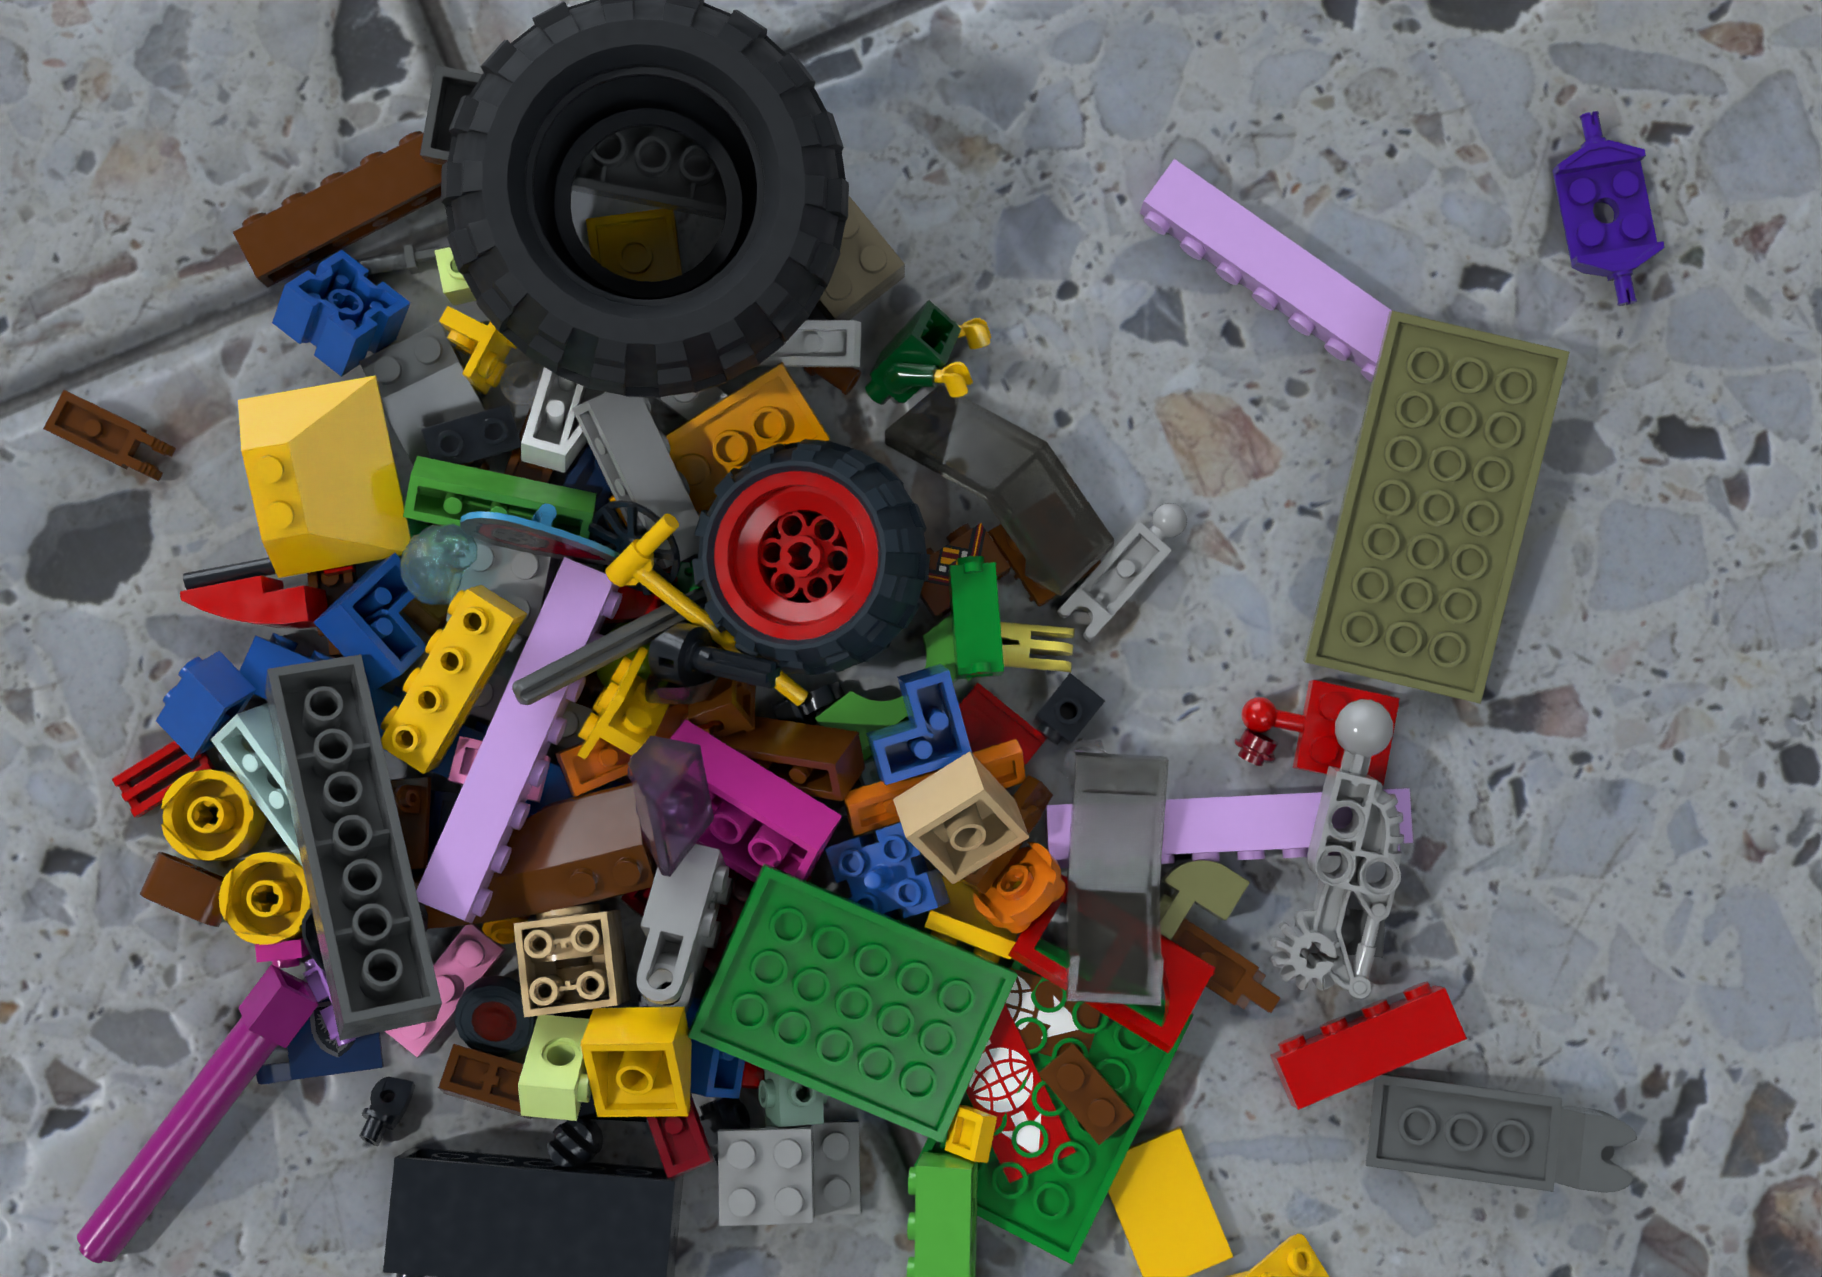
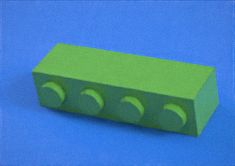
M417 456L410 475L403 517L461 529V516L469 512H497L531 520L540 506L551 504L557 511L552 527L588 539L590 533L588 527L592 523L597 493Z
M923 1152L916 1167H910L908 1193L909 1195L916 1196L915 1212H910L908 1217L907 1237L908 1240H915V1257L910 1256L908 1259L907 1277H976L978 1162H973L956 1154Z

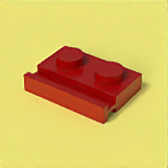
M978 682L959 704L972 753L1017 739L1023 752L1025 767L1047 739Z

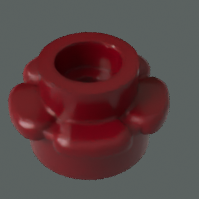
M1245 728L1241 738H1236L1234 741L1241 748L1238 756L1254 765L1263 766L1265 760L1273 762L1276 759L1273 753L1278 743L1262 733H1256Z

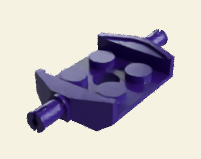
M1593 111L1592 115L1588 112L1580 115L1585 138L1581 149L1560 162L1552 170L1571 266L1583 274L1607 277L1608 281L1614 280L1617 305L1624 306L1625 303L1630 305L1637 302L1631 277L1633 270L1665 248L1664 241L1657 242L1641 160L1646 156L1645 149L1606 140L1602 134L1599 112ZM1600 202L1608 204L1614 212L1613 222L1602 223L1598 221L1593 213L1594 204Z

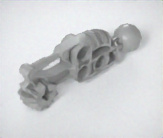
M1359 699L1346 705L1340 711L1335 721V735L1339 745L1344 749L1340 768L1328 767L1307 853L1309 869L1319 878L1313 909L1296 911L1294 914L1296 926L1294 928H1291L1286 922L1282 921L1279 924V928L1286 935L1285 938L1274 937L1270 941L1273 948L1280 950V952L1271 957V962L1275 967H1283L1280 977L1285 982L1291 981L1296 977V986L1300 990H1305L1312 978L1313 983L1320 991L1328 989L1337 983L1357 999L1365 998L1371 991V984L1368 979L1376 951L1374 945L1380 921L1385 920L1389 916L1395 891L1401 882L1399 866L1402 852L1398 850V845L1404 843V835L1400 834L1399 823L1403 822V813L1398 812L1395 807L1398 803L1395 794H1388L1382 790V783L1367 775L1371 756L1382 752L1393 737V721L1390 713L1382 704L1365 699ZM1341 807H1350L1352 811L1351 822L1344 828H1334L1332 824L1334 812ZM1330 852H1340L1341 864L1339 868L1330 873L1323 872L1321 869L1323 857ZM1376 862H1384L1386 866L1384 877L1375 883L1367 882L1366 872L1368 867ZM1351 892H1353L1364 912L1368 915L1352 968L1341 934V927ZM1313 942L1321 952L1310 953L1306 960L1300 951L1302 948L1309 949Z

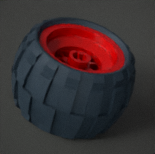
M804 439L797 443L784 445L778 443L754 453L751 456V461L740 469L733 468L714 488V493L717 497L709 511H701L694 535L700 536L698 559H693L692 564L695 585L703 587L708 601L704 609L720 633L727 630L735 638L734 641L737 642L735 647L739 652L776 661V666H779L785 673L804 675L833 673L870 661L888 649L891 641L899 632L909 626L920 607L918 599L924 580L928 581L930 554L926 552L924 532H926L927 528L918 504L912 501L904 489V483L885 464L876 461L863 453V451L832 441ZM801 520L802 529L800 533L792 536L789 533L790 529ZM831 521L835 528L834 534L830 539L825 540L820 534V527L822 524ZM808 544L811 547L808 556L813 562L808 568L803 569L800 566L803 562V557L799 554V551ZM842 551L847 557V565L843 570L838 571L834 568L832 560L836 553ZM789 574L794 578L795 587L792 591L784 581L785 575ZM819 578L825 580L828 587L826 594L821 598L813 592V584Z

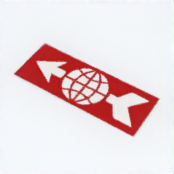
M1005 1004L966 1092L975 1109L997 1117L995 1130L1001 1126L1002 1118L1005 1113L1007 1114L1006 1126L1001 1133L993 1136L992 1147L1000 1164L1015 1162L1021 1165L1028 1175L1052 1164L1053 1155L1057 1147L1071 1140L1059 1115H1042L1035 1109L1032 1103V1092L1042 1079ZM1027 1076V1082L1025 1087L1019 1093H1017ZM1042 1086L1036 1096L1038 1105L1045 1111H1055L1056 1109L1045 1086ZM1024 1121H1036L1043 1125L1048 1133L1047 1148L1041 1155L1034 1158L1021 1156L1012 1145V1133L1016 1126ZM1028 1125L1018 1131L1016 1141L1021 1150L1033 1153L1042 1147L1044 1137L1039 1128ZM1070 1146L1061 1150L1058 1160L1075 1153L1074 1147ZM1014 1167L1003 1168L1009 1183L1023 1177L1021 1172Z

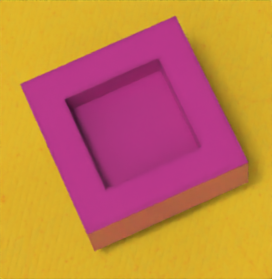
M303 936L294 940H283L284 942L281 941V943L255 944L257 963L271 961L272 965L279 969L299 966V958L310 955L307 950Z

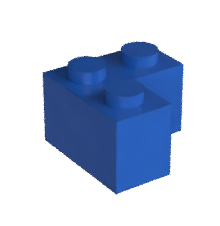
M394 553L369 569L314 621V624L344 657L361 654L367 682L376 690L402 675L425 652V642L399 614L425 586L398 555Z
M941 664L898 676L909 720L866 733L878 777L885 785L944 768L969 751L972 753L950 671Z

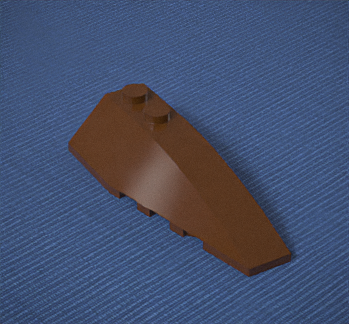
M638 782L550 803L537 810L536 814L526 818L520 830L513 829L506 845L512 848L509 860L501 874L494 873L488 889L493 891L488 908L482 917L476 915L472 924L544 913L652 887L661 851ZM425 870L413 876L416 890ZM425 905L428 914V929L471 925L469 922Z

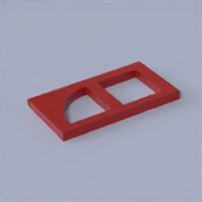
M1061 874V879L1065 883L1063 895L1058 900L1052 902L1020 934L1008 956L1156 1047L1169 1053L1210 977L1215 974L1216 967ZM1062 902L1117 935L1090 982H1087L1034 949ZM1132 946L1138 948L1148 957L1161 978L1165 992V1012L1161 1026L1106 993Z

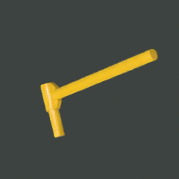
M666 513L641 539H635L606 568L605 572L608 579L616 586L636 585L640 582L689 622L706 628L712 640L725 650L741 653L735 647L737 643L734 641L735 638L727 630L720 633L703 608L652 569L654 566L653 552L679 527V523L673 515ZM783 671L776 678V686L774 688L795 705H801L807 698L809 692Z

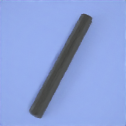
M696 588L685 594L701 608L704 609L706 607L705 604L708 601L703 589ZM665 604L515 681L512 685L513 693L521 705H531L650 643L674 625L681 622L688 623L689 621L668 604Z

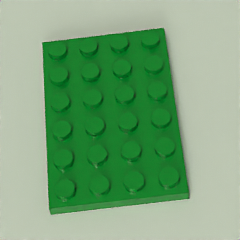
M764 863L689 1028L688 1037L943 1143L1018 974L1012 969Z
M1043 938L1039 939L1034 948L1087 982L1091 981L1099 967ZM1014 960L1011 966L1013 969L1042 977ZM1115 975L1106 993L1161 1026L1165 1012V999ZM1042 977L1031 993L1032 1002L1040 1011L1046 1013L1056 1012L1065 1005L1067 991L1062 989L1063 997L1056 1007L1046 1008L1041 1006L1036 1000L1035 992L1040 983L1049 981ZM1081 1000L1073 1008L1072 1019L1080 1031L1089 1034L1095 1033L1089 1053L1085 1044L1076 1038L1060 1040L1053 1049L1052 1057L1037 1053L1046 1044V1027L1040 1020L1033 1017H1025L1015 1023L1017 1028L1024 1022H1033L1042 1030L1043 1038L1040 1045L1034 1049H1027L1038 1073L1057 1056V1051L1063 1044L1074 1042L1081 1047L1086 1057L1132 1109L1134 1116L1098 1145L1042 1079L1032 1092V1103L1035 1109L1042 1115H1059L1071 1141L1064 1142L1057 1147L1053 1155L1052 1164L1028 1175L1025 1169L1015 1162L1000 1164L991 1145L988 1163L978 1162L977 1216L1073 1265L1194 1016L1193 1013L1190 1014L1169 1053L1156 1047L1103 1013H1100L1096 1028L1083 1027L1077 1019V1010L1084 1003ZM1027 1076L1017 1093H1019L1025 1087L1027 1082ZM1042 1086H1045L1056 1109L1055 1111H1045L1038 1105L1036 1096ZM965 1091L960 1105L974 1108ZM1006 1113L1002 1118L1001 1126L995 1130L994 1136L1001 1133L1007 1123ZM1031 1120L1024 1121L1014 1129L1012 1145L1021 1156L1034 1158L1041 1155L1047 1148L1048 1133L1040 1123ZM1032 1125L1041 1130L1044 1142L1038 1151L1027 1153L1017 1145V1133L1024 1126ZM947 1134L943 1143L928 1137L914 1167H916L923 1152L953 1154L944 1150ZM1070 1146L1074 1147L1075 1153L1058 1160L1061 1150ZM1014 1167L1021 1172L1023 1177L1009 1183L1003 1168Z

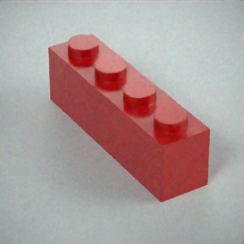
M1428 981L1419 983L1403 991L1405 998L1389 1004L1387 999L1376 1001L1361 1009L1363 1012L1361 1017L1347 1022L1345 1016L1322 1024L1320 1026L1322 1033L1305 1040L1304 1035L1299 1034L1278 1043L1280 1051L1270 1054L1291 1106L1298 1110L1466 1040L1467 1037L1445 987L1436 985L1430 987Z

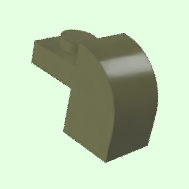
M1196 860L1180 863L1166 872L1160 882L1173 889L1174 892L1171 897L1164 894L1153 909L1150 917L1156 921L1152 929L1171 940L1194 903L1218 919L1226 921L1250 882L1217 862Z

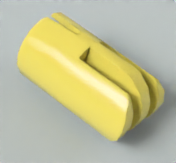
M1000 622L1002 644H1007L1002 645L1004 667L1071 672L1072 663L1069 661L1029 658V654L1073 655L1072 644L1031 639V636L1074 637L1075 628Z

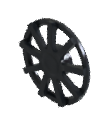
M625 500L612 501L602 506L596 512L592 523L588 527V531L591 532L592 541L603 545L602 539L617 547L612 550L621 554L635 539H641L649 531L641 526H637L638 512L646 515L655 524L661 518L641 504ZM627 508V530L618 520L614 509ZM604 517H606L617 535L601 527ZM673 534L667 538L671 547L670 550L657 548L653 552V558L673 561L671 572L667 573L655 562L652 568L671 584L676 579L680 568L679 548ZM640 582L636 585H626L629 588L643 592L644 595L652 594Z

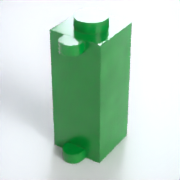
M983 556L958 558V565H950L948 570L956 679L1002 676L1004 673L996 563H985Z

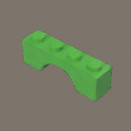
M949 615L923 635L926 651L925 668L941 664L950 671L952 682L955 683L959 679H956L951 615ZM968 678L966 680L969 682L974 678ZM853 691L847 693L815 718L820 726L859 732L864 762L872 757L866 733L909 720L903 696L888 701H875L864 698Z

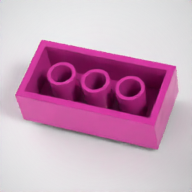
M686 719L659 751L641 793L649 818L690 843L720 849L725 864L754 883L764 863L806 881L814 870L842 815L833 811L825 804L807 795L786 780L768 771Z

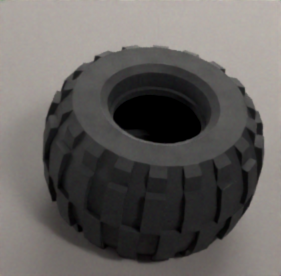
M590 0L571 7H567L563 1L533 17L535 25L512 43L504 40L480 66L484 73L471 94L461 98L449 132L452 134L448 161L442 165L441 202L445 205L449 228L447 239L457 269L463 275L477 301L476 304L495 328L527 357L556 375L592 390H600L626 397L661 398L692 392L697 393L727 383V381L760 365L784 346L807 320L827 288L841 254L840 248L845 223L848 219L849 182L845 178L842 157L844 146L833 113L825 109L814 88L816 81L794 53L786 54L767 36V28L739 10H733L732 14L704 3V0ZM641 126L670 129L698 144L717 167L725 187L727 201L724 227L717 243L706 258L693 269L680 276L655 282L628 279L611 272L598 263L581 243L574 227L571 213L573 183L585 157L605 138L619 131Z

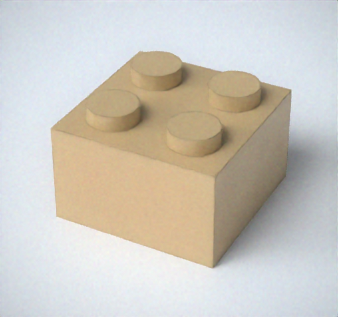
M970 751L893 799L906 839L952 884H955L1030 838L1015 799Z

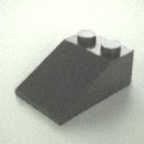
M440 322L359 361L366 377L377 376L384 413L413 466L417 456L430 458L422 428L487 410L479 392L462 375L466 366L459 351L455 348L456 345L447 339L449 333ZM490 456V457H487V458H484V459H485V460H488V459H490V458H492V457H494V456Z

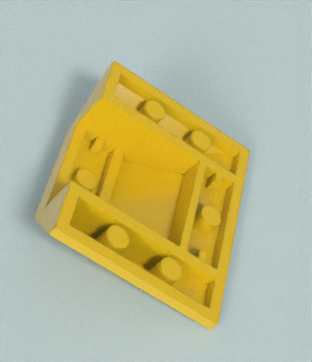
M376 375L238 400L243 461L261 540L278 578L386 559L394 553L398 556L414 553L408 520L403 517L405 506Z

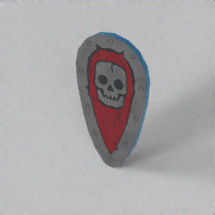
M551 504L540 506L531 520L503 513L484 511L469 512L461 516L460 528L466 534L480 541L508 549L557 559H564L565 557L575 562L597 565H610L620 555V553L595 541L552 527L557 511Z

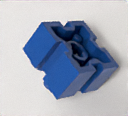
M340 250L319 263L315 275L308 270L285 284L272 323L297 343L310 342L316 346L314 356L342 377L360 365L359 361L366 357L368 351L375 354L397 339L411 302L385 282H381L376 286L367 279L369 270L346 252Z
M901 822L875 831L879 841L875 843L871 833L825 848L836 883L844 880L848 881L853 896L848 899L895 920L901 919L898 908H901L905 919L950 903L940 871L938 869L928 871L923 854L906 839Z

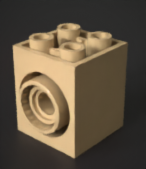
M595 903L551 910L536 914V921L514 923L524 1018L617 1006L631 999L620 910L601 912L600 904Z

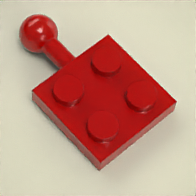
M1311 680L1308 684L1303 715L1277 710L1269 699L1255 697L1245 703L1242 708L1241 717L1244 725L1256 733L1266 732L1272 727L1299 732L1293 768L1327 775L1329 766L1341 767L1344 749L1339 745L1335 735V721L1340 711L1349 703L1359 699L1373 700L1382 704L1390 713L1394 733L1400 698ZM1393 737L1382 752L1371 756L1367 775L1382 783L1383 786Z

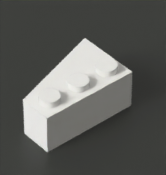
M544 367L521 442V461L565 473L587 443V439L572 408L606 392L592 390L564 379Z

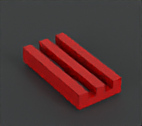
M172 741L112 778V781L116 787L121 789V796L131 806L130 811L133 816L141 817L162 804L165 793L172 784L143 802L138 797L140 794L197 759L201 766L191 772L206 769L216 770L206 752L194 759L185 754L132 787L131 781L183 750L175 741Z

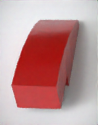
M262 575L180 591L181 601L202 611L230 620L274 628L304 629L317 627L314 621L328 609L326 590L306 585L284 589L282 580Z

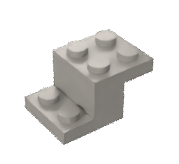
M463 532L449 605L460 590L466 591L468 588L483 585L527 613L514 636L515 639L527 641L563 559L492 545ZM578 562L605 573L606 568L603 565ZM447 613L446 622L449 621L452 615Z
M859 1120L824 1121V1124L787 1127L767 1125L766 1128L719 1129V1226L813 1224L815 1216L861 1215Z

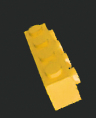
M483 585L468 588L466 591L462 589L453 598L447 610V613L452 615L444 630L438 629L428 641L425 652L429 656L421 669L417 667L409 675L403 686V691L407 693L399 707L394 706L387 713L380 727L385 731L381 737L383 749L422 774L439 767L527 615L526 612Z

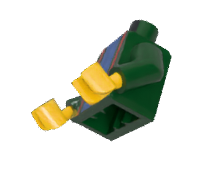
M928 300L881 351L870 372L872 380L865 386L866 393L874 402L880 405H884L891 397L899 403H905L921 387L936 388L938 383H945L950 397L966 395L968 393L967 385L973 384L967 366L962 362H954L946 367L944 366L955 343H957V339L966 336L970 349H979L990 344L991 334L986 321L981 318H973L962 325H957L956 321H952Z

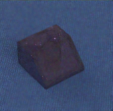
M650 735L641 748L630 758L628 762V776L632 781L636 800V813L640 818L643 837L661 874L671 877L714 820L700 745Z

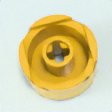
M214 769L194 771L181 776L169 787L161 809H163V824L161 826L167 842L181 855L202 861H226L245 854L259 840L268 819L235 773ZM211 807L218 808L219 810L216 814L219 818L216 824L209 823L213 818L212 813L209 811Z
M273 852L252 854L238 863L224 877L219 892V907L224 920L236 932L235 934L247 942L259 945L281 943V941L284 942L283 940L285 939L294 940L302 937V919L307 910L311 908L303 867L293 854ZM267 892H274V894L279 896L278 904L266 901Z

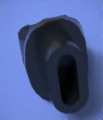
M837 681L808 693L807 698L799 706L784 697L773 703L772 709L778 720L816 725V713L834 704L845 694Z
M384 1077L375 1084L371 1091L370 1108H364L362 1116L367 1119L359 1135L363 1141L379 1146L386 1130H393L412 1099L415 1089L413 1081ZM387 1093H394L395 1098L389 1103L383 1101Z

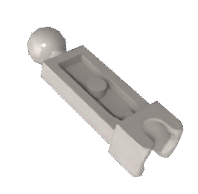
M1174 503L1160 505L1153 513V526L1150 529L1138 521L1057 611V615L1061 619L1068 618L1077 610H1083L1089 615L1090 624L1083 633L1084 640L1091 642L1171 553L1172 549L1163 540L1166 537L1172 538L1180 535L1186 528L1187 516L1182 507Z

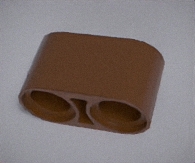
M158 852L140 895L154 903L210 926L219 927L223 919L219 907V892L224 877L176 856Z

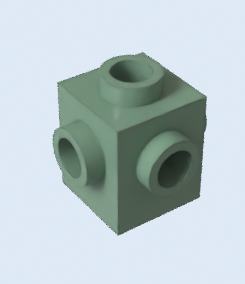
M764 1070V1080H761L759 1084V1101L762 1108H765V1125L787 1127L824 1124L823 1104L827 1102L828 1095Z

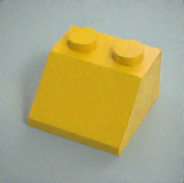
M684 1007L593 1009L580 1045L597 1117H675L689 1115L692 1042L691 1038L688 1037L689 1028Z

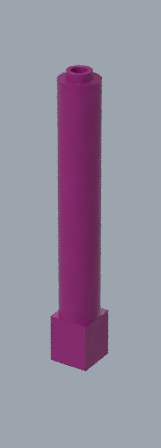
M272 964L269 966L238 1009L242 1017L77 1234V1240L80 1244L79 1250L83 1256L95 1263H102L103 1261L113 1262L117 1259L278 1045L286 1048L319 1004L307 982Z

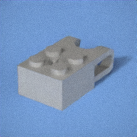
M666 837L640 925L647 940L637 971L636 983L649 1007H684L687 1014L692 1005L708 948L715 949L719 940L721 922L716 921L720 905L728 904L733 889L734 880L728 877L729 866H726L720 849ZM672 982L671 985L662 989L664 983ZM680 998V1000H679L678 1002H676L674 1005H668V1006L663 1005V1004L673 1003V1002H675L676 1000H678V999Z

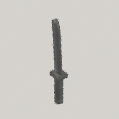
M413 244L403 245L404 252L379 255V257L372 256L366 259L360 258L356 261L369 270L368 275L405 268L409 269L411 274L420 273L419 262L436 260L435 250L450 246L416 252Z

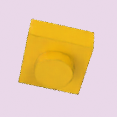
M959 1105L948 1129L944 1150L973 1162L988 1163L997 1117L966 1105Z

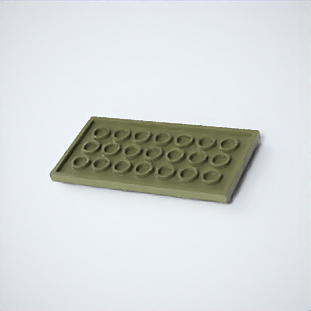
M1397 311L1389 312L1303 659L1305 663L1481 704L1569 351Z

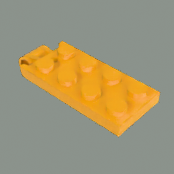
M783 362L665 435L670 445L669 455L677 471L681 472L686 478L690 488L689 497L696 512L700 514L702 510L709 511L717 497L714 493V488L733 468L740 469L751 461V456L754 453L778 443L784 445L801 442L804 439L830 440V436ZM614 495L609 498L610 502L616 501ZM616 508V512L618 513V515L627 527V523L624 519V516L620 508Z

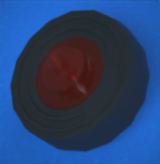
M492 975L479 978L464 990L456 1005L455 1025L460 1038L469 1048L501 1057L514 1054L526 1046L532 1037L538 1016L524 1018L521 986L518 981L510 977Z

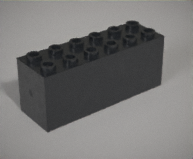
M413 1147L394 1158L383 1272L396 1273V1277H674L684 1174L668 1179L665 1169L658 1167L587 1162L570 1168L561 1167L554 1163L551 1158Z

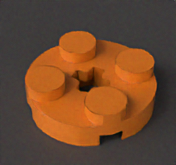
M1027 842L1031 847H1025L1016 851L985 895L979 892L978 897L974 893V904L986 920L995 927L1007 928L1011 933L1018 934L1025 931L1033 920L1038 918L1052 902L1058 900L1063 895L1065 890V883L1061 879V869L1057 860L1045 847L1035 842ZM1020 881L1021 885L1014 890L1013 885Z

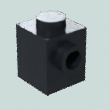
M1069 673L1034 717L1041 723L1037 730L1057 746L1061 741L1070 745L1105 700Z

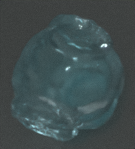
M439 524L431 525L418 535H413L408 545H406L402 553L403 557L400 560L401 578L405 586L422 603L447 605L457 593L464 571L477 560V544L472 536L466 534L456 524L444 526Z

